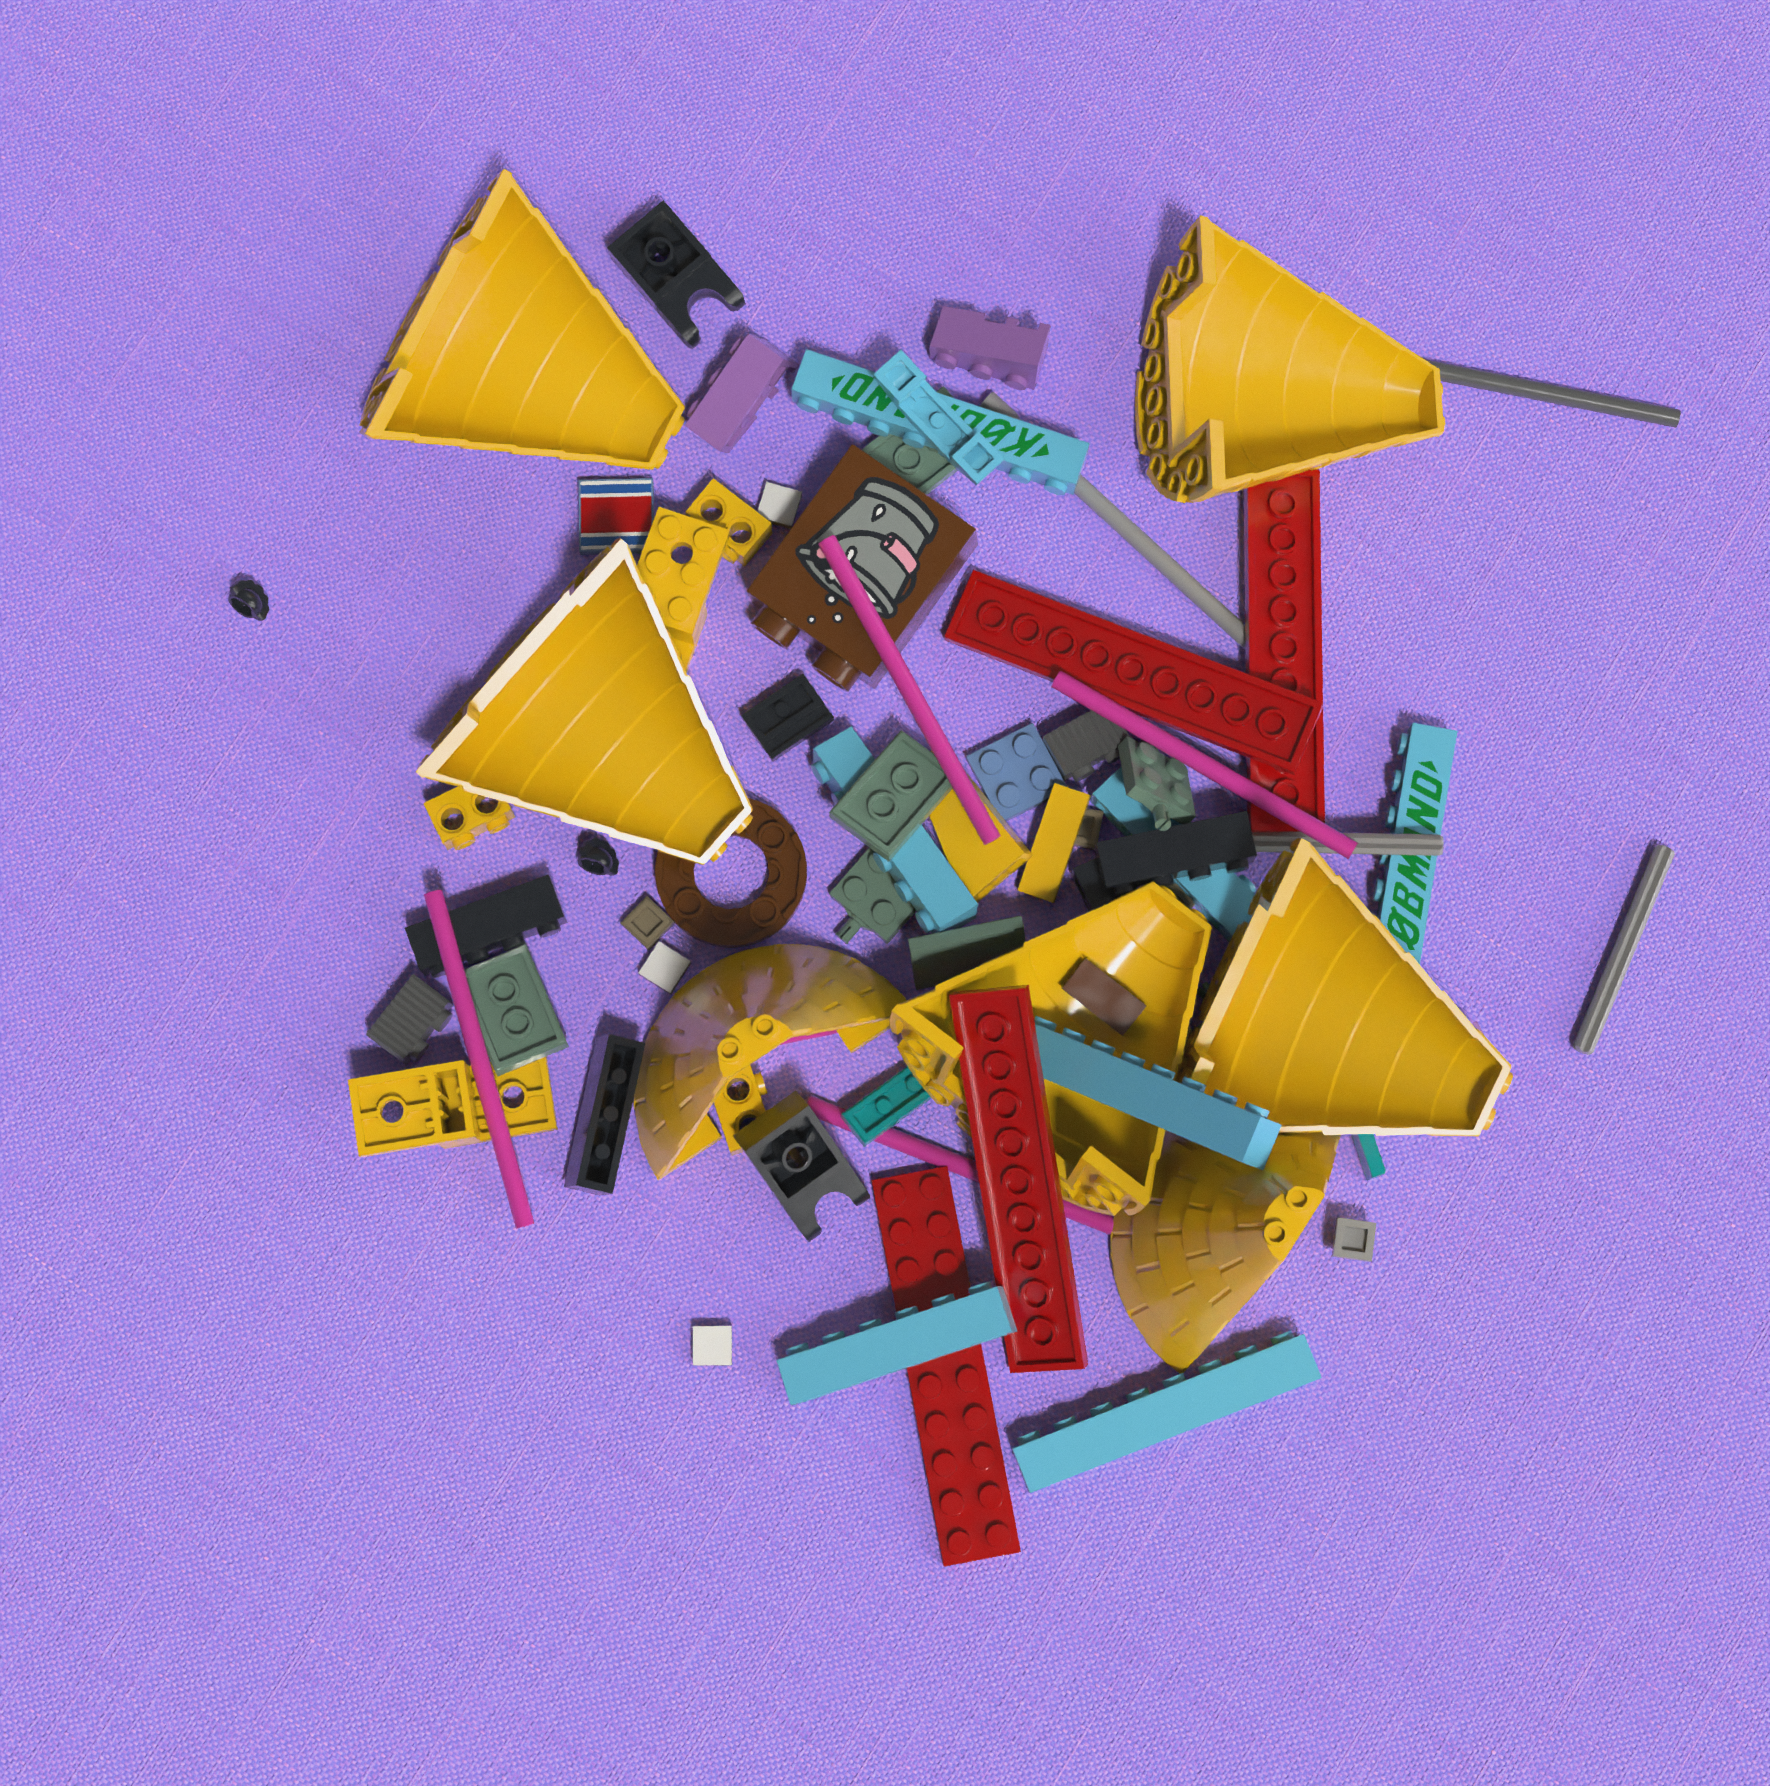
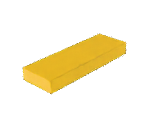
M1054 783L1031 849L1033 856L1026 863L1017 891L1055 903L1091 795Z

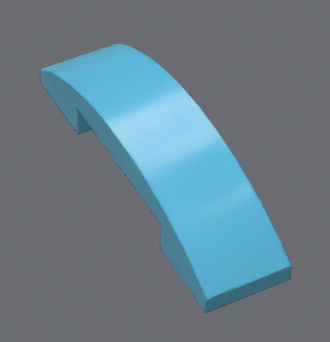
M899 350L873 374V377L887 396L920 434L975 485H978L1004 461L1005 458L980 432L975 433L926 381L927 376L902 350Z

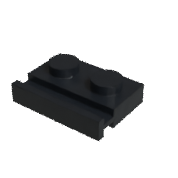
M801 674L743 713L741 719L760 746L765 750L770 760L774 762L834 721V716L826 708L824 702L804 674Z

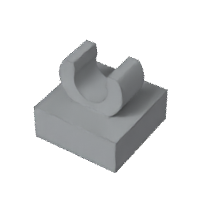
M1337 1217L1331 1257L1372 1262L1377 1223Z

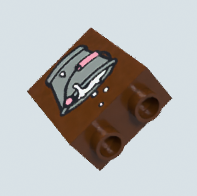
M852 444L747 590L753 605L760 609L750 624L769 640L786 650L796 636L816 648L821 653L811 665L812 668L845 692H849L858 678L875 690L888 670L818 544L832 535L836 536L900 653L978 546L976 528Z

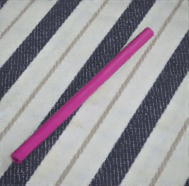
M832 535L822 540L818 544L981 841L984 845H987L1001 837L999 831L836 536Z
M1060 671L1053 681L1052 688L1343 857L1349 859L1358 842L1068 674Z
M443 890L428 892L424 894L514 1224L516 1229L535 1224Z
M810 1095L807 1104L819 1120L852 1132L841 1118V1114L846 1109ZM892 1127L874 1140L877 1143L935 1166H948V1171L979 1183L975 1160ZM1063 1200L1066 1218L1111 1235V1231L1113 1232L1114 1216L1087 1210Z

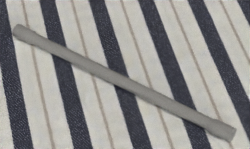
M995 392L989 394L979 406L1021 420L1018 414ZM1080 475L1074 494L1245 650V624L1084 476Z

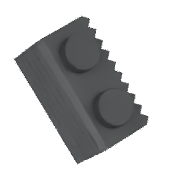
M1091 710L1077 719L1066 723L1064 726H1060L1058 729L1043 736V742L1063 780L1066 781L1073 777L1075 782H1078L1091 775L1095 771L1093 766L1106 759L1108 764L1118 761L1120 759L1118 745L1129 734L1123 728Z
M413 974L381 1013L380 1017L377 1018L366 1035L407 1066L411 1060L416 1063L427 1051L429 1044L425 1041L434 1030L441 1032L451 1020L453 1014L450 1012V1009L454 1005Z

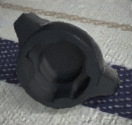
M238 580L230 587L228 601L234 610L244 617L254 618L258 621H263L269 612L268 597L264 594L262 586L255 584L252 580Z
M594 837L583 842L577 859L582 869L595 875L614 876L618 873L619 861L616 858V852L607 841Z

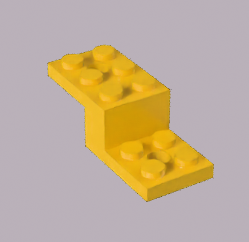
M658 507L637 568L643 582L648 586L665 629H668L687 673L708 616L706 600L728 543L730 530ZM686 546L692 550L693 556L687 563H676L671 558L674 549Z
M547 1056L498 1077L490 1062L511 1138L558 1130ZM464 1060L348 1079L358 1155L361 1158L439 1145L444 1149L491 1141L472 1068ZM512 1087H518L524 1092V1101L516 1108L505 1106L503 1101L504 1093ZM392 1101L400 1102L403 1106L401 1119L394 1123L386 1122L382 1114L385 1105Z

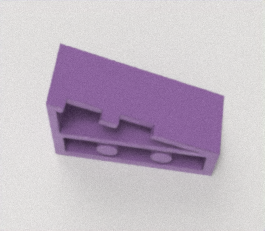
M947 306L942 307L931 340L929 359L934 360L935 364L946 369L959 367L969 370L971 375L979 379L990 380L992 377L1005 381L1007 386L1016 390H1026V388L1035 390L1048 349L1050 324L1040 323L1037 330L1018 326L1020 321L1016 318L1007 317L1006 323L1003 324L987 320L986 313Z
M749 333L745 338L741 336L733 344L729 355L732 356L724 369L720 367L714 372L708 382V386L711 388L703 399L698 398L692 404L687 413L689 420L684 425L715 449L724 453H729L757 419L755 414L765 399L768 397L772 400L779 392L775 385L785 371L789 370L791 373H794L800 365L766 339Z

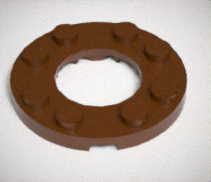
M751 798L748 799L753 808L750 813L753 816L752 821L741 833L738 834L734 831L729 837L737 836L750 840L762 850L768 862L769 877L765 890L752 903L742 908L725 909L713 905L701 895L695 884V862L660 851L657 852L655 862L656 886L666 912L686 934L712 946L738 948L754 945L770 938L791 920L798 910L805 893L807 862L798 834L778 811L767 804Z

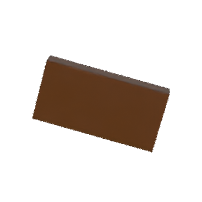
M1087 958L1082 960L1061 987L1122 1036L1146 1007V1004Z

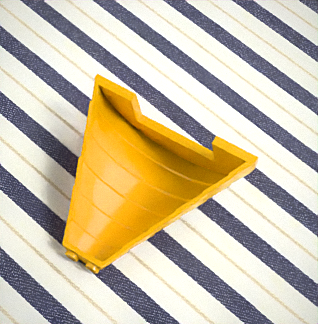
M503 169L489 183L487 190L490 191L489 196L485 194L482 198L478 197L438 258L437 265L440 266L438 273L434 271L429 279L423 283L384 358L389 363L387 369L383 368L375 378L367 397L359 423L362 426L359 431L360 434L374 440L410 441V443L457 446L460 449L556 457L558 460L603 462L605 465L648 470L659 469L667 457L668 449L665 446L670 436L675 437L684 423L685 417L681 416L685 409V405L661 373L654 367L629 329L624 327L599 289H594L539 209L532 206L516 180L512 177V173Z
M1200 215L1190 226L1178 244L1179 249L1184 252L1179 258L1177 266H1166L1153 298L1141 346L1149 349L1144 371L1137 372L1135 423L1140 454L1150 458L1146 474L1160 494L1170 500L1181 503L1202 502L1224 493L1236 492L1264 482L1277 481L1307 470L1320 469L1350 458H1360L1390 447H1400L1425 439L1439 437L1443 434L1445 417L1443 416L1442 408L1443 385L1440 380L1439 368L1404 347L1363 317H1358L1323 291L1321 293L1316 292L1244 240L1237 241L1212 223L1208 217Z
M618 538L612 543V549L606 547L566 586L560 594L558 602L556 604L554 602L549 604L489 672L490 674L484 681L486 682L482 688L478 687L469 696L431 745L434 751L430 755H425L419 763L416 773L422 778L425 777L430 780L462 787L464 791L554 816L560 818L562 822L607 833L609 837L654 848L660 852L704 865L709 859L715 862L728 847L725 841L734 831L738 834L741 833L752 821L753 816L750 813L753 808L733 766L729 764L712 721L708 720L690 675H687L668 629H665L648 586L642 580L631 550L627 543Z
M1302 838L1295 839L1289 848L1294 853L1284 850L1277 858L1250 902L1248 915L1252 917L1249 923L1244 921L1241 925L1238 924L1221 958L1199 1008L1201 1011L1199 1020L1203 1021L1200 1028L1194 1027L1188 1036L1182 1064L1178 1067L1176 1082L1182 1083L1185 1076L1207 1085L1204 1091L1205 1094L1213 1096L1215 1089L1238 1098L1235 1106L1244 1109L1246 1103L1249 1102L1270 1111L1267 1119L1282 1125L1279 1133L1323 1132L1324 1135L1375 1134L1376 1136L1427 1134L1429 1136H1479L1482 1129L1488 1130L1494 1120L1496 1109L1493 1106L1499 1093L1504 1095L1511 1084L1513 1073L1510 1070L1512 1065L1483 1033L1471 1024L1447 993L1439 989L1410 952H1406L1376 915L1367 909L1342 877L1334 873L1317 850L1310 844L1311 842Z
M1155 882L1147 883L1102 907L1067 921L1061 927L1024 942L1020 948L935 985V988L929 992L900 1004L897 1003L892 1009L890 1016L891 1031L896 1035L901 1033L903 1038L897 1048L914 1077L935 1103L946 1107L951 1105L955 1109V1113L959 1118L956 1124L971 1138L972 1134L959 1060L964 1047L956 1042L949 995L956 991L1029 984L1034 1018L1038 1016L1057 1024L1054 1032L1062 1034L1065 1027L1085 1035L1084 1044L1091 1046L1093 1040H1097L1115 1048L1113 1056L1121 1058L1124 1051L1145 1060L1144 1069L1151 1071L1153 1064L1175 1072L1173 1080L1176 1081L1178 1067L1182 1064L1189 1020L1193 1016L1199 977L1203 969L1212 926L1201 912L1189 909L1178 901L1176 895L1169 888L1157 885ZM1084 958H1087L1146 1004L1145 1009L1123 1036L1061 988ZM1044 1079L1062 1199L1087 1210L1115 1216L1121 1208H1125L1124 1211L1128 1215L1140 1212L1151 1200L1156 1163L1161 1156L1165 1130Z
M804 944L762 946L740 951L703 969L672 996L655 1023H653L644 1042L645 1048L634 1094V1110L640 1143L657 1180L659 1181L723 1139L707 1112L720 1095L721 1090L730 1077L788 1039L798 1036H808L836 1030L852 1054L891 1028V1011L897 1003L900 1004L907 1001L906 998L886 978L859 960L838 951L819 946Z
M1165 1130L1161 1156L1156 1163L1151 1200L1145 1208L1134 1215H1128L1124 1211L1125 1208H1121L1114 1216L1113 1232L1111 1231L1110 1256L1118 1294L1128 1317L1133 1320L1140 1333L1146 1339L1147 1345L1179 1374L1187 1370L1193 1361L1200 1356L1226 1324L1234 1318L1285 1260L1325 1196L1341 1135H1324L1323 1132L1278 1133L1265 1168L1261 1170Z

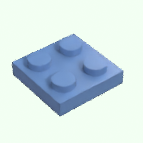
M1033 723L966 756V761L984 795L1006 822L1047 802L1054 783L1067 787Z

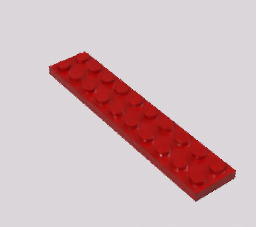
M1320 469L1244 489L1245 661L1247 674L1323 702ZM1322 709L1295 775L1246 757L1247 779L1325 823L1324 722ZM1247 801V814L1252 833L1300 832Z
M976 570L972 571L944 636L947 642L1051 682L1062 671L1139 716L1292 775H1295L1323 709V702Z
M1029 984L953 992L949 995L956 1042L964 1047L959 1060L996 1286H1003L1017 1328V1332L1004 1336L1010 1373L1085 1369L1088 1365V1357Z
M948 1166L872 1180L896 1312L917 1306L919 1312L933 1308L932 1300L949 1294H954L955 1300L969 1296L968 1288H970V1282ZM982 1344L907 1368L943 1566L946 1567L1021 1552Z

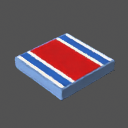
M653 478L579 480L580 555H598L606 547L612 549V543L618 538H621L628 544L632 554H641L654 520Z

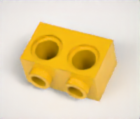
M714 478L685 511L686 516L730 530V537L722 557L732 564L738 561L745 567L773 534L772 523ZM709 508H717L722 512L720 518L714 521H708L702 515ZM739 530H745L751 534V538L745 543H736L731 539L732 535Z
M457 786L423 804L443 845L447 850L454 847L457 851L472 845L476 841L475 837L486 831L494 834L507 828L510 825L509 820L515 818L509 803L498 800V805L493 812L482 813L479 811V805L482 800L488 797L464 791L462 787ZM450 815H463V823L458 829L448 830L445 828V821Z
M751 1065L730 1077L721 1090L720 1095L714 1101L732 1156L743 1153V1150L733 1137L734 1134L740 1131L741 1123L747 1118H758L768 1111L765 1110L761 1098L762 1095L768 1094L761 1072L753 1074ZM739 1081L746 1083L750 1087V1091L745 1099L735 1101L728 1096L729 1087L733 1083Z

